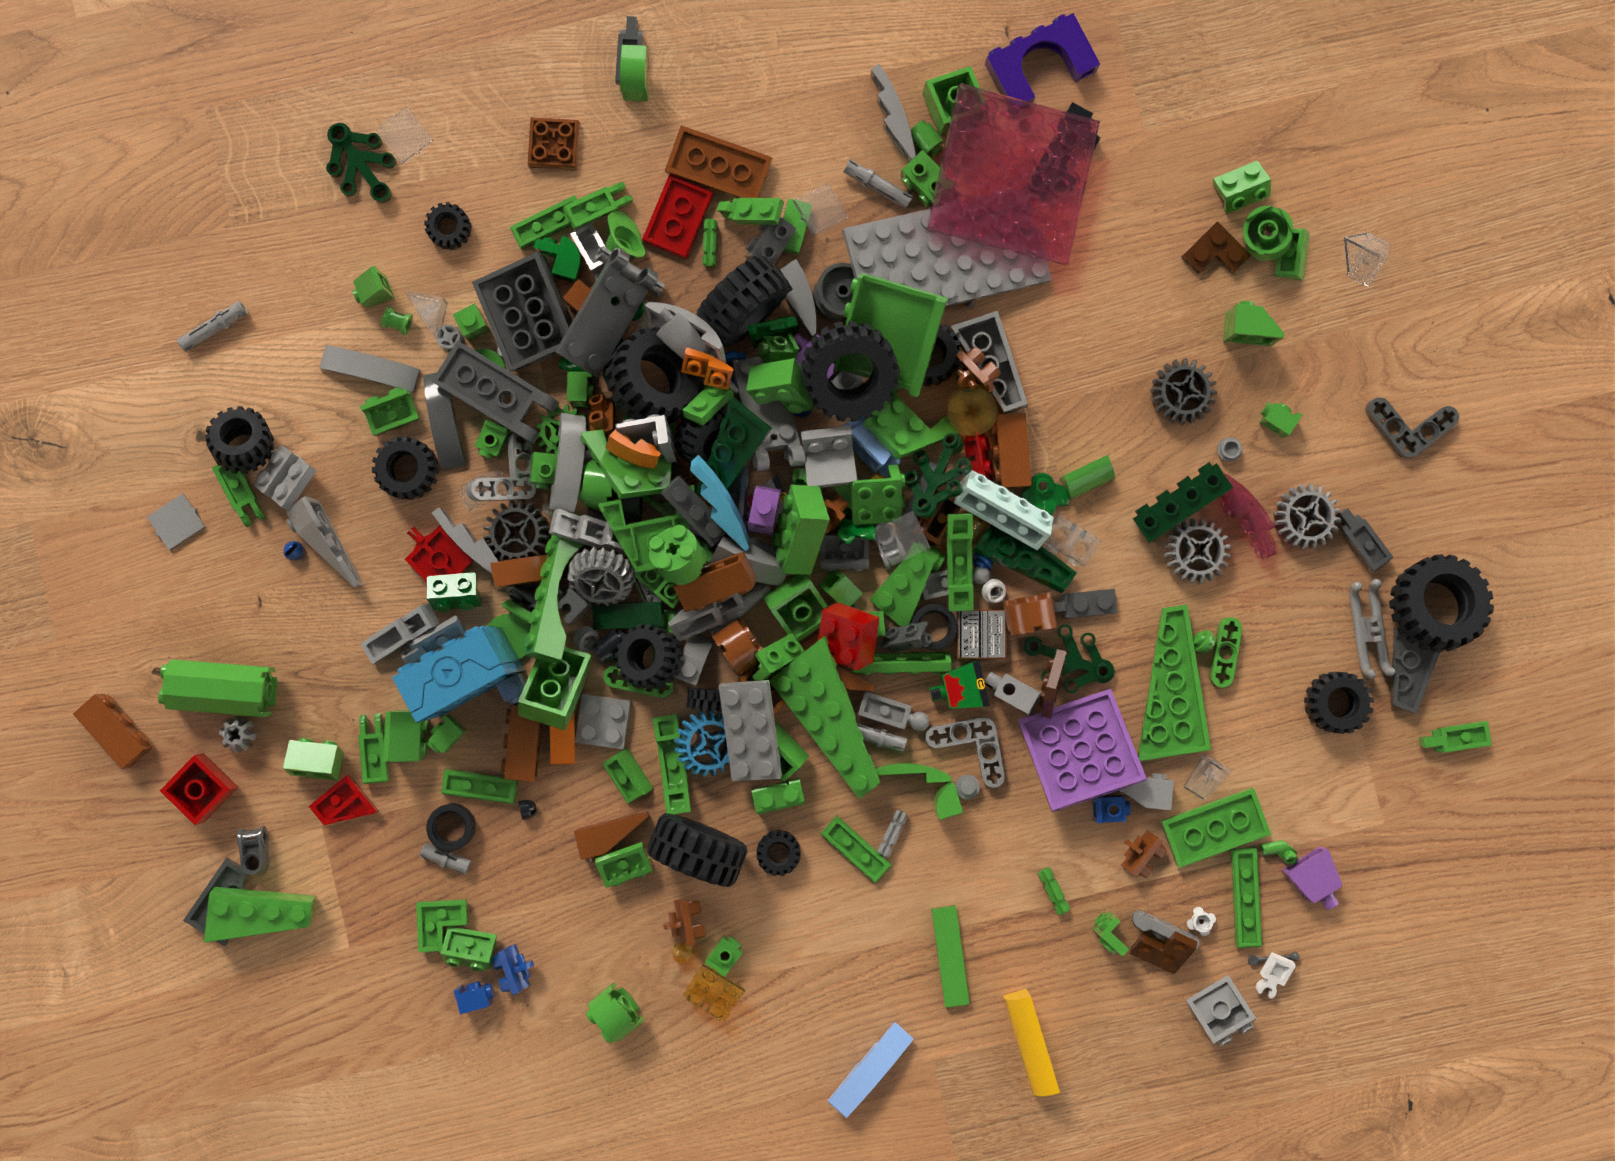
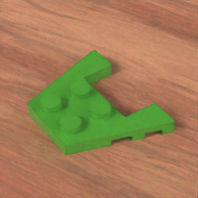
M899 387L897 390H892L893 399L891 402L885 401L883 403L885 408L880 413L877 410L873 411V417L865 418L863 425L896 459L918 452L932 444L941 443L945 435L949 433L958 434L961 431L946 415L930 429L895 394L900 389Z
M673 422L669 426L674 438L675 423ZM603 429L581 432L580 439L582 443L587 445L594 461H598L604 470V476L620 499L660 494L670 484L672 462L667 463L664 455H660L654 469L638 466L621 459L606 449L607 442Z
M689 485V487L694 491V485ZM620 499L598 503L602 514L636 572L656 569L649 558V541L652 537L676 525H683L689 530V523L677 511L675 515L625 524Z

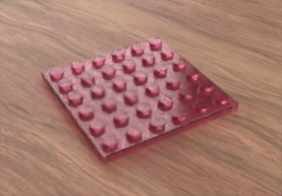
M960 83L956 93L926 230L1065 266L1068 265L1100 121Z

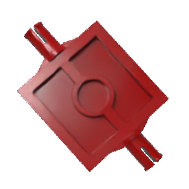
M441 525L426 536H423L415 526L407 532L417 544L404 560L426 582L428 576L464 573L475 561L452 540Z

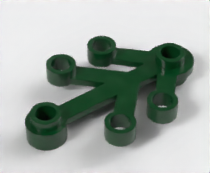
M344 123L333 124L327 132L328 140L333 146L330 162L327 164L326 170L332 177L341 176L343 168L339 163L342 150L344 149L348 154L344 182L340 185L341 192L347 197H352L356 194L357 188L354 181L358 168L371 186L370 194L372 198L378 203L388 202L392 196L391 189L387 184L378 181L366 162L382 164L385 168L391 169L396 165L395 157L389 152L380 154L356 150L351 143L367 144L371 149L376 150L382 146V139L378 134L351 132V129ZM343 132L344 137L337 139V134ZM372 138H378V142L375 145L370 144ZM391 157V163L384 164L385 158ZM335 165L338 166V171L332 173L331 168ZM347 185H352L350 192H345ZM385 190L386 195L380 198L378 196L379 192Z
M949 433L943 438L942 445L944 450L934 472L929 464V456L924 450L913 454L914 462L917 466H920L928 483L925 493L919 485L920 477L915 471H908L904 475L905 483L911 488L916 498L912 505L913 512L920 518L927 519L932 517L936 513L938 504L951 497L959 496L963 492V486L956 478L961 475H968L972 471V465L969 460L961 458L956 462L955 468L945 473L952 455L959 454L964 448L963 440L956 433ZM947 484L946 490L936 494L939 487Z
M1067 624L1060 625L1057 628V635L1063 639L1069 654H1066V664L1062 676L1079 668L1088 671V673L1077 679H1067L1063 685L1064 690L1068 693H1075L1079 687L1092 681L1097 683L1111 681L1115 673L1114 666L1110 661L1101 658L1095 645V636L1092 633H1084L1080 637L1081 645L1087 648L1092 660L1090 662L1082 658L1072 637L1073 630L1071 626ZM1067 627L1069 634L1067 636L1061 635V628ZM1086 635L1092 638V642L1089 645L1084 643ZM1034 636L1026 638L1022 646L1023 651L1029 656L1042 654L1055 658L1057 649L1043 645L1042 641ZM1033 641L1038 644V648L1035 651L1029 648V644ZM1102 666L1107 670L1104 676H1101L1098 672ZM1047 670L1043 671L1042 674H1041V676H1040V679H1041L1042 683H1043L1044 675H1045L1046 673H1049V672H1047ZM1070 681H1073L1076 685L1072 691L1067 688V684Z

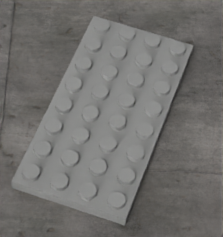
M1027 187L847 227L842 230L855 279H858L861 273H865L947 297L946 307L1052 281Z

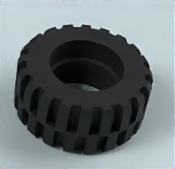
M756 255L737 266L734 271L730 272L710 291L706 299L702 301L696 315L716 332L723 347L733 346L749 334L747 326L763 323L781 304V301L785 299L789 292V282L767 257Z
M848 321V325L843 326L842 322L834 323L835 328L831 330L825 327L821 330L822 336L818 337L815 335L811 339L812 346L806 347L804 351L805 360H802L801 364L802 378L809 399H812L813 405L818 410H823L824 415L830 418L835 415L838 421L845 422L846 418H850L851 422L859 421L861 416H865L866 419L873 417L872 412L875 410L880 413L885 408L883 403L885 401L891 402L893 399L892 390H897L899 384L897 379L900 375L897 364L898 360L889 341L884 338L879 330H872L871 326L866 323L858 326L856 321ZM848 353H860L869 357L873 363V370L868 380L861 386L844 390L836 388L829 383L827 378L828 369L840 356Z
M648 327L642 328L638 332L632 333L609 357L607 362L609 367L606 369V378L609 379L606 383L608 391H612L613 396L611 398L614 403L618 402L621 406L620 410L624 414L628 413L631 415L630 419L640 420L647 418L649 415L658 414L660 416L665 415L668 424H671L683 416V409L704 390V381H701L704 377L681 372L683 359L656 335L661 327H653L652 329ZM641 360L652 362L662 369L669 381V394L655 390L646 382L641 371Z
M1443 554L1426 557L1404 570V573L1399 575L1395 581L1397 585L1391 589L1390 594L1394 596L1389 601V608L1394 609V614L1391 615L1393 622H1398L1400 627L1397 630L1400 634L1405 633L1408 636L1406 640L1411 644L1418 642L1420 649L1428 650L1431 648L1433 652H1442L1444 650L1448 652L1457 649L1480 637L1484 633V628L1490 624L1491 618L1488 615L1492 614L1494 610V605L1490 604V600L1494 599L1492 591L1488 592L1487 586L1490 584L1486 578H1481L1479 575L1481 571L1477 567L1471 568L1469 566L1471 563L1464 558L1457 561L1458 557L1450 554L1446 557ZM1428 583L1441 584L1448 588L1455 596L1458 604V616L1454 624L1441 623L1428 612L1424 603V591Z
M664 813L659 817L647 847L648 855L655 861L687 876L722 887H731L736 883L748 852L747 846L738 839L702 823L670 813Z

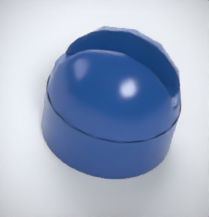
M290 541L284 546L283 553L287 559L298 561L304 556L305 548L300 542ZM296 545L298 548L289 555L288 552Z

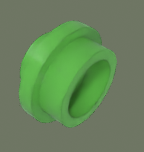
M1200 631L1194 636L1195 651L1207 653L1213 648L1216 639L1211 631Z

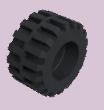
M946 325L939 327L935 341L942 348L944 359L940 365L928 367L923 383L926 387H931L933 384L937 386L943 381L946 382L954 374L960 362V359L956 356L961 351L959 348L960 342L956 340V334L953 331L950 332L948 330L949 327Z
M237 406L235 410L230 407L227 408L225 413L222 411L217 413L218 417H213L210 420L211 426L206 428L205 441L218 466L221 465L223 470H230L233 474H237L238 471H241L242 474H248V470L252 469L254 472L258 470L257 467L259 465L263 467L266 464L265 459L271 458V451L274 450L275 445L273 443V435L262 415L258 411L254 412L249 407L244 410L243 406ZM251 435L244 444L229 446L230 442L237 436Z
M719 410L704 425L683 416L681 424H678L676 427L678 433L674 434V439L677 441L674 444L678 450L677 453L690 464L698 455L707 463L726 413ZM713 432L710 440L704 445L707 436Z
M402 436V438H392L391 442L385 441L383 443L384 447L377 449L376 452L379 454L377 458L373 457L372 462L375 463V467H372V473L376 475L374 480L380 485L379 488L387 492V494L403 500H414L415 497L421 498L424 496V492L429 493L432 490L430 486L432 483L436 484L437 479H435L436 474L439 475V469L436 468V465L439 463L434 457L435 453L426 444L417 439ZM404 455H413L418 463L416 475L408 482H399L394 475L396 461Z
M639 624L636 628L631 627L628 629L629 634L624 633L621 636L622 642H618L616 646L619 650L615 652V658L618 659L615 665L616 668L621 669L619 672L620 676L624 677L628 683L649 689L666 687V683H672L674 681L673 676H678L680 673L677 670L678 667L683 665L680 656H684L683 650L679 649L681 646L680 641L675 640L676 636L666 629L649 624ZM653 644L655 659L652 665L645 669L643 655L646 649Z
M1328 672V674L1319 675V679H1314L1311 682L1313 686L1308 687L1306 690L1309 693L1308 698L1304 697V703H1308L1305 711L1310 713V721L1315 722L1316 727L1338 734L1353 733L1354 729L1359 730L1364 727L1362 723L1369 721L1370 718L1367 714L1373 713L1374 709L1370 707V703H1374V698L1369 697L1368 694L1372 691L1370 687L1364 686L1366 682L1363 679H1358L1357 675L1349 674L1348 672ZM1337 688H1342L1349 697V708L1340 717H1335L1328 708V698L1332 691Z

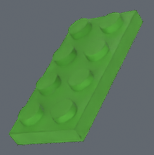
M1253 787L1160 820L1178 868L1271 835Z

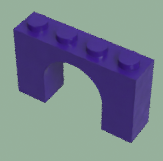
M1074 13L1068 16L1062 14L1046 27L1044 25L1038 26L1031 31V35L1025 38L1019 36L1003 49L1001 47L993 49L988 53L985 66L1011 115L1032 105L1035 100V95L1022 71V60L1031 51L1049 49L1056 52L1065 62L1075 83L1097 72L1100 66V62Z

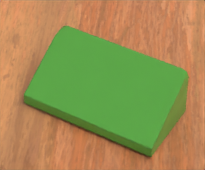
M1293 229L1291 246L1284 255L1277 258L1275 277L1294 280L1304 279L1310 233L1306 229Z
M628 748L602 763L627 804L632 803L653 789Z

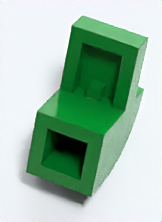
M562 235L559 245L557 244L558 241L552 238L544 237L543 240L536 238L533 247L535 251L542 255L556 258L552 270L555 278L575 283L578 279L580 280L583 259L580 251L571 239Z

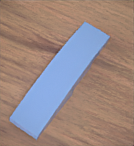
M896 1022L892 1023L881 1039L874 1043L863 1059L853 1067L827 1102L847 1118L883 1078L912 1042L913 1038Z

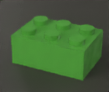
M791 485L788 495L784 496V508L782 513L778 515V527L776 532H773L772 545L776 547V561L780 563L782 573L811 575L830 519L820 486Z
M564 646L560 661L549 663L536 659L518 700V716L566 731L591 670V654Z

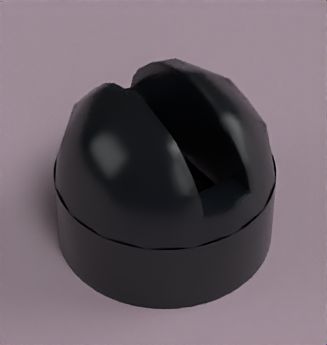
M518 801L522 820L535 816L537 808L534 801Z

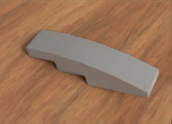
M878 64L871 69L870 77L881 91L877 94L876 102L887 116L883 120L882 127L909 163L916 157L911 130L898 95L884 70Z
M439 507L433 511L432 514L452 540L479 565L492 573L490 563L499 562L500 558L493 554L494 549H490L488 546L489 541L484 538L476 541L464 523L455 526L445 509Z
M561 509L554 510L549 534L599 549L604 547L607 551L614 549L615 553L626 555L608 522L585 514L578 516Z

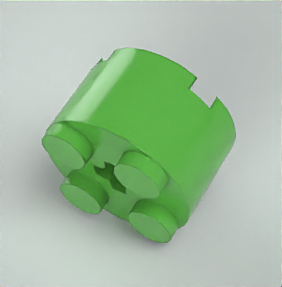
M1262 206L1253 210L1248 215L1243 226V244L1245 249L1256 260H1275L1284 255L1291 246L1293 222L1285 210L1272 206ZM1265 230H1267L1268 233L1272 232V236H1263V232Z
M590 459L589 462H583L582 476H584L583 486L579 488L578 500L583 501L586 508L600 509L598 503L617 500L619 496L604 476V470L598 461L595 462L594 459Z
M683 525L668 528L657 536L652 537L649 541L650 561L665 581L675 583L676 585H685L697 579L702 573L703 564L706 565L707 561L706 553L694 534Z
M612 983L588 1003L589 1010L586 1012L589 1021L598 1025L602 1030L603 1038L610 1044L613 1041H621L643 1023V1015L640 1017L637 1015L636 1011L640 1008L635 1000L623 987L619 990L615 988L616 983Z

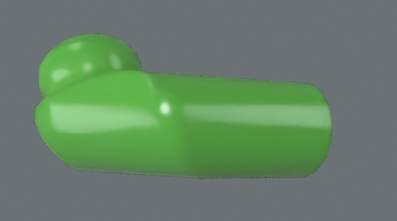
M1279 840L1261 844L1263 856L1277 854L1286 864L1292 865L1297 862L1296 850L1285 841Z

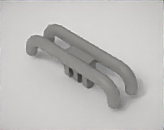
M1378 579L1372 580L1369 584L1368 593L1371 617H1362L1359 597L1362 584L1354 582L1349 589L1360 668L1363 675L1368 679H1373L1376 673L1370 666L1366 642H1376L1379 664L1383 673L1387 676L1395 674V669L1391 667L1388 657L1379 599V588L1382 583Z

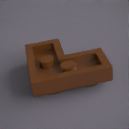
M1217 221L1182 258L1199 274L1216 257L1233 274L1252 255Z
M1057 649L1055 658L1049 659L1047 672L1050 675L1049 677L1044 676L1039 706L1043 707L1042 717L1052 718L1067 651Z
M1176 931L1164 944L1141 934L1131 946L1130 954L1164 971L1175 974L1196 950L1198 941Z

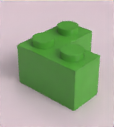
M795 358L750 366L746 391L757 404L780 401L789 413H801L813 408V401L809 399L803 382L801 366Z

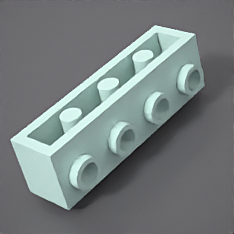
M973 470L960 482L963 486V492L955 497L954 503L1036 550L1051 535L1054 517L1045 510L1035 507L1026 499L1014 495L1005 487L993 483L984 475L978 474Z

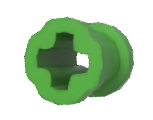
M387 307L383 314L381 325L383 328L390 327L401 331L403 335H407L412 325L413 315L409 313L404 315L394 311L392 307Z

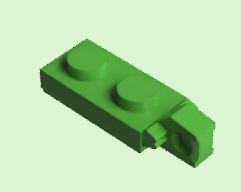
M735 198L733 202H719L717 212H720L722 217L728 218L736 224L778 225L784 201L781 198Z
M1488 721L1440 727L1431 730L1432 736L1419 738L1420 748L1434 747L1435 752L1443 753L1492 745Z

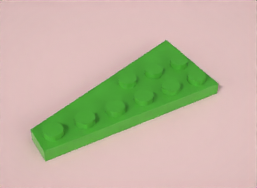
M1188 605L1161 608L1138 749L1140 761L1211 750Z

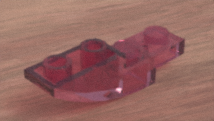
M1225 474L1234 488L1221 496L1224 501L1222 503L1224 512L1227 516H1231L1232 519L1242 517L1241 525L1246 534H1250L1253 540L1251 545L1257 556H1260L1261 559H1266L1277 554L1266 532L1275 528L1269 515L1252 493L1234 478Z

